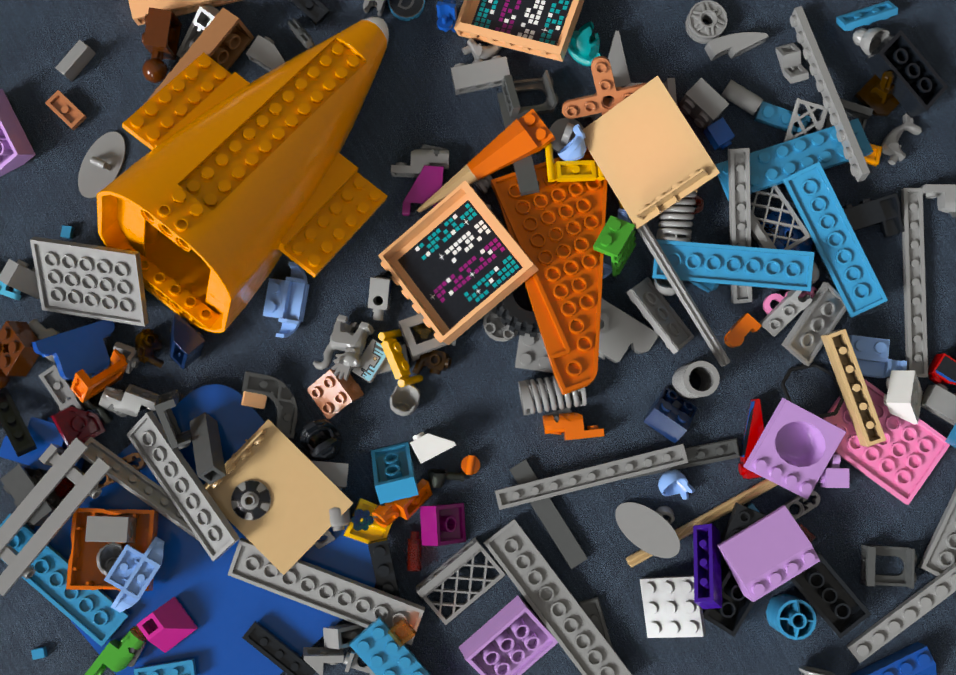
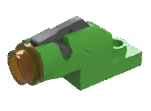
M133 626L120 641L117 639L110 641L85 675H102L107 667L116 673L127 666L133 667L147 643L146 637L138 626Z

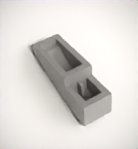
M760 32L734 33L709 41L704 49L711 61L727 53L733 59L763 44L769 36L767 33Z

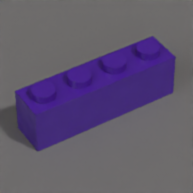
M712 523L693 526L694 603L702 609L722 608L721 551L717 546L721 543L720 531Z

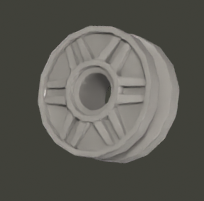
M700 1L692 7L687 15L685 22L686 32L695 42L707 44L709 41L719 38L725 30L728 22L727 13L715 1ZM703 20H707L710 24H705Z

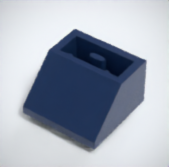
M176 314L174 315L171 328L170 357L184 370L201 356L205 340L199 331H195L190 326L186 318Z
M665 386L649 409L643 422L676 444L688 430L697 407Z

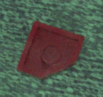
M72 406L66 407L51 416L67 447L75 438L85 443L90 437L94 438L106 431L97 414Z

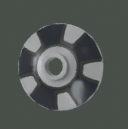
M254 480L242 482L232 493V508L242 519H259L270 508V492L261 482ZM248 497L253 499L252 504L246 502Z

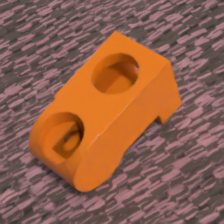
M749 313L743 314L726 333L724 342L731 348L740 346L744 342V337L750 331L752 333L756 332L762 325Z

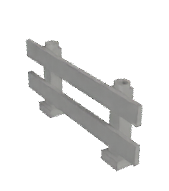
M75 438L66 450L59 445L51 443L39 460L43 464L52 467L0 527V558L8 565L0 575V594L2 596L9 592L20 577L29 579L34 575L36 571L32 565L34 560L88 496L95 499L102 492L98 484L112 467L98 457L86 473L82 472L75 464L89 447L78 438ZM66 476L75 486L22 550L17 552L9 543Z

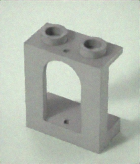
M421 313L399 321V329L412 361L420 359L422 354L447 345L444 342L440 343L436 338L416 345L410 328L424 323L422 320L424 317ZM456 340L452 342V346L456 345Z

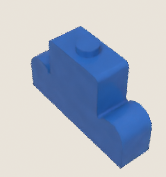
M32 417L27 428L37 449L17 457L8 437L5 436L0 448V457L48 471L52 466L43 464L39 460L41 455L51 443L59 445L65 450L68 447L51 417H48V419ZM81 457L75 464L80 470H82L84 458Z

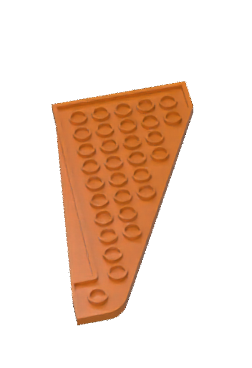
M587 149L583 158L577 161L594 159ZM558 157V158H555V159H554V163H556V161H564V160H562L560 157ZM546 162L534 165L540 189L538 193L521 196L515 172L492 179L491 186L498 199L508 232L539 269L524 283L555 379L562 395L590 385L598 372L604 254L593 250V245L605 226L607 180L605 178L602 181L597 179L595 181L548 182Z

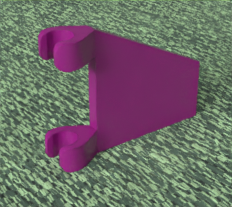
M424 165L403 201V216L410 215L411 203L424 204L442 187L444 166Z

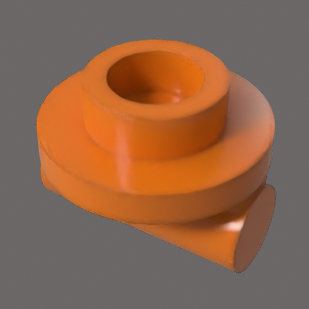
M468 455L463 458L461 468L465 474L473 475L479 471L480 461L476 456Z

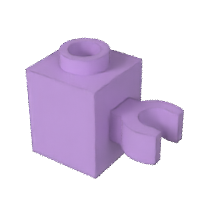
M833 454L829 461V468H825L818 480L820 487L849 488V468H840V455Z

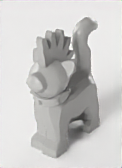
M339 314L330 336V342L323 353L324 360L322 362L314 361L313 365L319 370L328 368L333 352L335 350L345 351L344 354L335 355L337 359L333 360L335 365L331 369L333 371L336 370L333 374L334 376L339 375L338 378L340 380L344 377L347 381L351 369L361 365L360 357L365 348L366 339L375 330L366 322H361L360 325L356 322L348 325L345 323L348 321V317Z

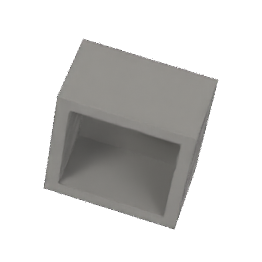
M700 78L679 103L681 111L686 115H690L694 119V123L704 129L711 125L729 105L703 78Z

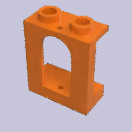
M116 349L113 350L108 368L92 378L83 369L75 373L71 390L84 403L106 389V386L109 387L122 379L128 365L126 357Z

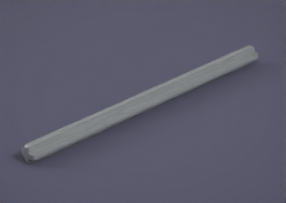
M644 224L637 231L721 367L726 366L730 363V359L647 224Z

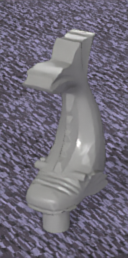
M470 38L467 41L468 46L462 48L464 55L472 53L474 60L482 59L486 61L497 55L502 47L493 44L482 46L481 43L477 44L474 39Z
M907 114L903 115V124L889 132L881 145L882 153L890 156L888 163L891 165H895L897 161L901 162L906 157V154L901 150L902 146L898 143L903 131L906 130L914 135H919L922 132V128L915 125L913 118Z

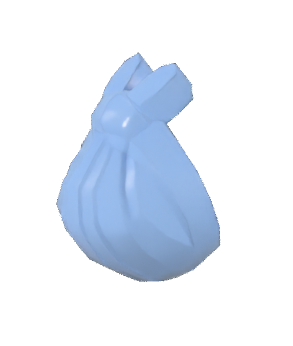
M579 124L573 128L575 137L558 152V156L564 161H577L585 155L587 148L584 139L586 136Z
M679 470L666 471L659 479L658 487L664 496L680 493L682 499L686 500L689 498L688 492H695V489L688 483L685 475Z

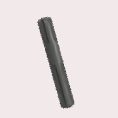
M293 18L292 21H288L290 29L305 48L309 49L310 46H314L312 37L297 19Z

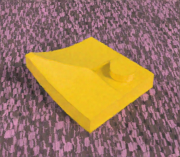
M359 498L350 519V524H348L343 536L368 544L370 541L387 538L392 523L386 528L378 525L372 515V512L378 505Z

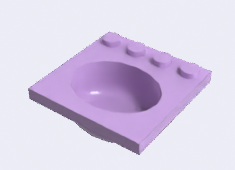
M782 398L743 467L808 499L846 431Z

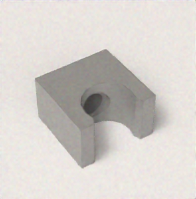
M87 516L85 542L135 543L137 518Z

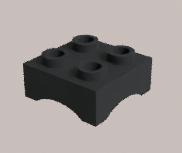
M735 502L721 539L727 540L766 515Z

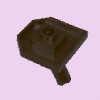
M885 71L881 80L874 74L855 94V97L865 107L873 109L872 114L874 116H888L899 104L898 100L893 96L895 87L892 84L894 79L893 72Z

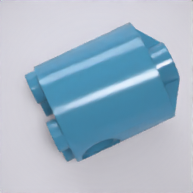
M780 594L772 597L767 606L766 615L769 625L787 638L793 640L805 639L814 631L817 622L816 613L812 606L793 595Z

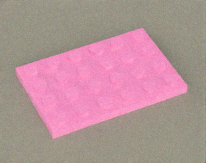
M865 380L886 441L869 447L860 445L845 401L835 416L823 419L846 431L835 453L904 504L909 505L950 445L945 442L946 437L921 419H919L918 424H912L890 414L887 406L884 405L885 393ZM840 396L832 405L828 413L834 412L835 408L837 407L841 399Z

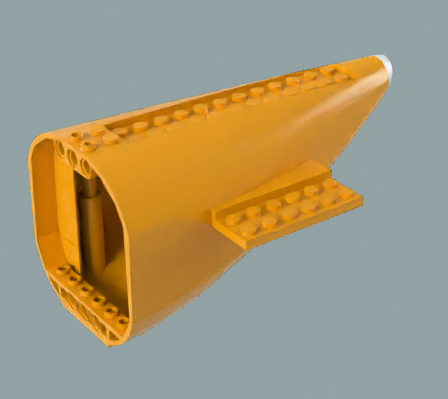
M369 17L360 20L336 35L293 57L252 83L246 81L236 72L231 74L203 52L122 123V128L152 151L139 159L97 193L99 236L106 247L139 251L144 288L176 314L186 318L190 324L213 333L224 332L250 302L282 254H285L315 278L386 201L388 196L357 172L358 167L340 154L362 108L388 45L389 31L384 19Z

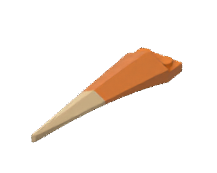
M531 109L521 118L513 121L421 205L417 211L422 212L440 202L465 180L471 185L510 164L541 151L555 140L554 135L535 110Z

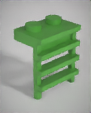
M610 216L594 243L593 250L611 257L612 276L616 277L621 273L636 246V237H634L636 231H634V224Z

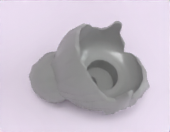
M877 27L868 30L861 28L853 33L852 39L869 56L886 37L890 36V31Z

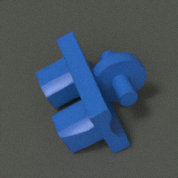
M456 0L438 1L436 4L437 27L444 32L452 30L456 33L454 29L457 21Z

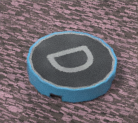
M388 0V4L393 16L399 20L410 21L422 14L425 0Z

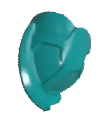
M592 21L584 24L579 31L573 32L568 46L571 57L583 66H591L592 60L595 57L601 56L599 52V34L597 32L594 34L595 36L592 35L594 29Z

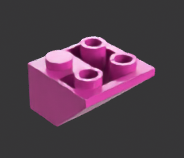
M176 597L167 601L136 624L146 639L164 653L198 629Z

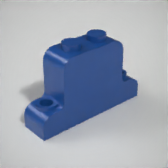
M101 320L31 342L34 352L42 355V357L53 355L61 378L65 380L72 379L73 381L75 373L81 369L87 374L91 373L92 376H96L110 364V358L103 338L111 336L115 325L113 321Z

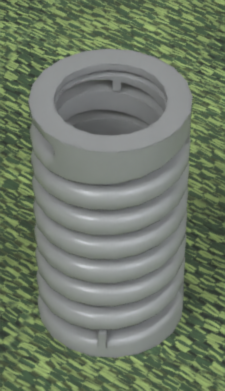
M692 192L686 197L695 198L697 193ZM684 197L679 203H675L662 212L663 214L659 215V219L662 221L658 223L660 228L657 230L656 239L691 242L690 234H692V230L685 227L693 226V222L689 220L694 219V215L686 212L695 211V207L688 205H695L696 200Z
M697 361L679 367L672 377V385L675 392L683 398H699L714 393L719 385L720 377L716 367L711 363ZM692 370L701 379V385L698 390H695L689 381V375Z
M551 376L550 379L549 377H544L543 380L537 378L536 381L534 379L518 381L523 415L535 414L536 409L533 395L538 413L543 412L542 401L544 410L546 412L550 411L549 398L552 410L556 411V395L559 409L565 408L563 395L555 376ZM585 387L571 392L572 402L570 393L564 395L567 408H571L572 403L574 407L586 406L587 404Z

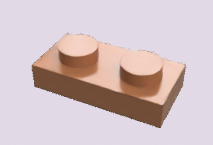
M59 90L45 102L72 130H75L87 118Z

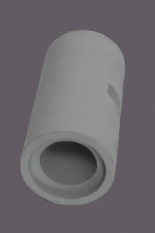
M730 80L721 94L723 98L751 115H754L763 101L761 97L733 80Z

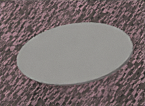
M113 131L102 135L86 153L78 175L79 191L84 197L96 198L97 193L119 175L126 154L125 140L120 133Z
M633 502L622 503L617 507L615 517L619 528L638 548L660 558H672L679 553L680 541L673 527L657 512Z

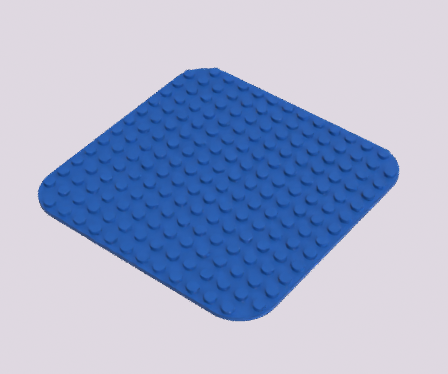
M220 384L201 386L189 393L176 407L172 408L181 433L190 430V421L204 412L217 420L224 464L246 442L245 440H248L265 423L253 407L241 405L242 394L229 386ZM191 442L189 446L179 449V451L197 475L193 443ZM131 443L117 456L123 458L138 451ZM134 457L135 461L128 463L139 466L141 458ZM147 464L143 469L139 470V472L162 487ZM104 476V478L99 482V484H104L106 482V476ZM199 478V480H200V481L202 482V484L204 485L206 482H205L204 480H202L201 478ZM117 482L103 488L101 494L95 499L88 496L79 506V508L155 510ZM159 513L157 537L165 542L162 565L154 576L153 590L145 591L137 603L126 609L130 616L102 647L73 621L71 622L100 655L110 641L114 639L120 641L130 630L135 629L142 633L136 624L167 601L176 597L198 629L166 653L147 640L136 664L133 667L127 666L117 673L114 672L116 675H134V668L192 658H195L197 675H280L283 672L282 669L242 638L255 621L259 622L301 656L303 655V647H312L323 637V627L335 626L342 619L228 576L239 540L219 559L212 561L198 540ZM72 516L49 542L67 560L70 558L72 549ZM229 521V523L231 524V526L233 527V529L235 530V532L238 534V536L240 537V539H241V538L247 539V538ZM35 526L33 531L37 532L41 526ZM330 527L328 530L333 534L335 540L320 549L314 544L300 558L302 561L374 588L376 585L368 544L343 536L345 530L333 531V527ZM321 536L320 540L318 541H324L328 538V536ZM101 589L114 601L120 593L119 590Z

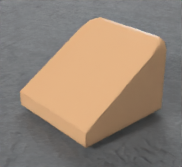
M244 391L241 405L264 409L267 396Z

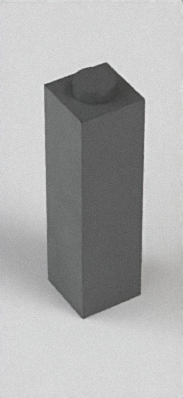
M204 412L190 421L197 476L211 485L226 476L218 422Z

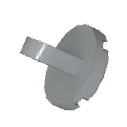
M561 118L552 124L549 130L555 137V140L551 142L553 151L558 153L575 137L573 131L575 125L579 124L581 129H584L580 122L575 119Z

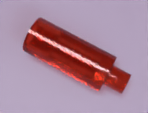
M411 531V538H408L407 570L421 571L422 539L419 538V531Z

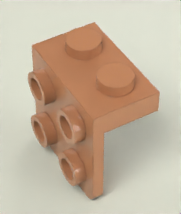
M332 369L328 370L307 389L327 419H331L347 405L364 395L361 387L351 375H349L347 381L344 377L340 380L338 378L339 375H333L336 370L333 371Z

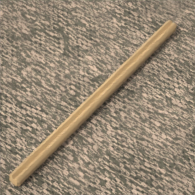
M765 479L675 530L679 541L693 533V526L710 524L731 512L735 502L743 505L774 488L777 484ZM639 550L628 556L626 561L630 567H634L653 555Z

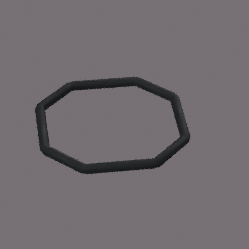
M816 363L788 369L781 382L786 400L791 402L785 386L791 372L816 367L832 376L841 398L834 412L816 416L825 418L835 416L838 413L844 399L833 372Z

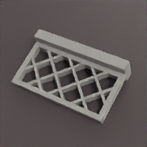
M777 185L771 188L770 193L763 191L754 192L756 194L754 203L750 202L751 206H753L751 210V235L759 248L777 249L774 245L777 238L787 241L786 247L783 250H791L811 238V235ZM758 194L769 196L767 206L756 204ZM771 197L779 198L782 201L781 209L769 206ZM755 207L766 209L764 219L754 215ZM768 210L780 212L778 222L766 219ZM782 213L792 216L791 224L780 222ZM765 223L777 225L775 234L766 233L764 230ZM779 226L790 228L788 237L777 235ZM792 229L801 230L804 237L799 240L790 238Z
M475 537L415 588L418 595L426 601L442 622L447 625L503 578L505 573ZM480 551L485 556V564L474 563V556ZM463 566H470V577L459 576V569ZM473 567H484L483 578L472 577ZM487 568H495L499 572L494 578H486ZM447 579H456L455 589L444 588V582ZM458 579L469 580L468 590L457 589ZM472 580L483 581L482 588L479 591L471 590ZM433 591L440 592V602L431 601L427 596ZM443 592L454 593L453 603L442 602ZM457 593L468 594L467 601L456 603ZM442 606H453L452 613L445 618L441 613Z

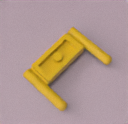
M552 143L545 147L548 182L605 180L603 173L594 160L556 161L554 163Z
M400 329L381 332L378 334V338L383 341L381 345L395 379H399L398 386L405 387L421 382L423 376L420 374L409 377L411 374L409 364L402 354V347L397 342V339H393L402 336Z

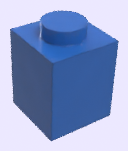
M724 118L709 125L703 131L714 150L720 147L722 150L732 144L731 140L735 137Z

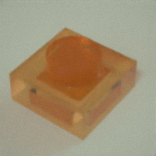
M403 617L389 628L388 634L401 647L416 635V631Z

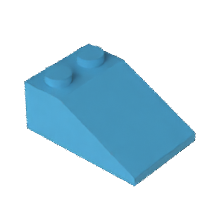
M408 442L371 450L374 485L380 504L419 495Z

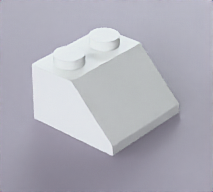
M891 370L890 378H887L886 381L888 392L884 395V405L887 406L890 414L912 424H918L923 391L916 371Z
M424 432L413 436L414 441L410 442L420 463L456 446L455 441L429 433L424 434Z

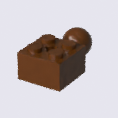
M149 7L148 14L145 15L146 30L142 34V43L152 55L151 59L144 63L142 72L148 81L159 83L166 78L168 73L163 59L176 60L182 24L172 10Z
M6 321L0 330V389L8 385L10 376H27L40 356L34 352L31 342L39 339L27 322Z

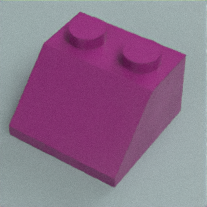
M464 503L420 506L422 545L442 546L466 542Z

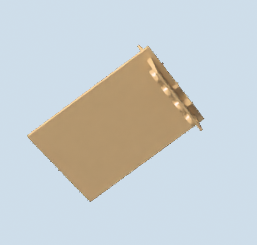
M659 76L653 78L582 130L586 136L584 140L587 149L636 229L675 203H679L681 199L693 191L698 192L697 189L720 174V171Z
M267 420L248 440H245L246 442L225 463L226 476L211 485L206 482L204 487L224 516L285 575L331 527L329 509L334 507L340 508L342 516L351 507L353 502L270 420ZM249 480L264 484L271 495L269 510L264 516L256 520L240 518L234 512L231 505V496L234 489L242 482ZM248 497L246 502L252 504L253 499Z

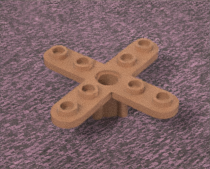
M604 56L595 57L591 63V71L596 93L565 101L562 105V113L568 119L598 113L604 115L646 83L624 88L616 87L609 59Z

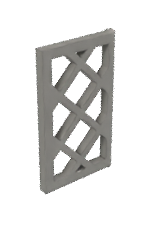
M797 98L784 142L795 139L801 134L807 135L806 131L813 127H816V132L822 130L828 109L822 105ZM800 104H803L807 111L799 116L797 113ZM821 109L823 111L820 120L817 121L813 111ZM809 114L813 124L805 128L801 118ZM797 121L801 131L792 135L793 125Z

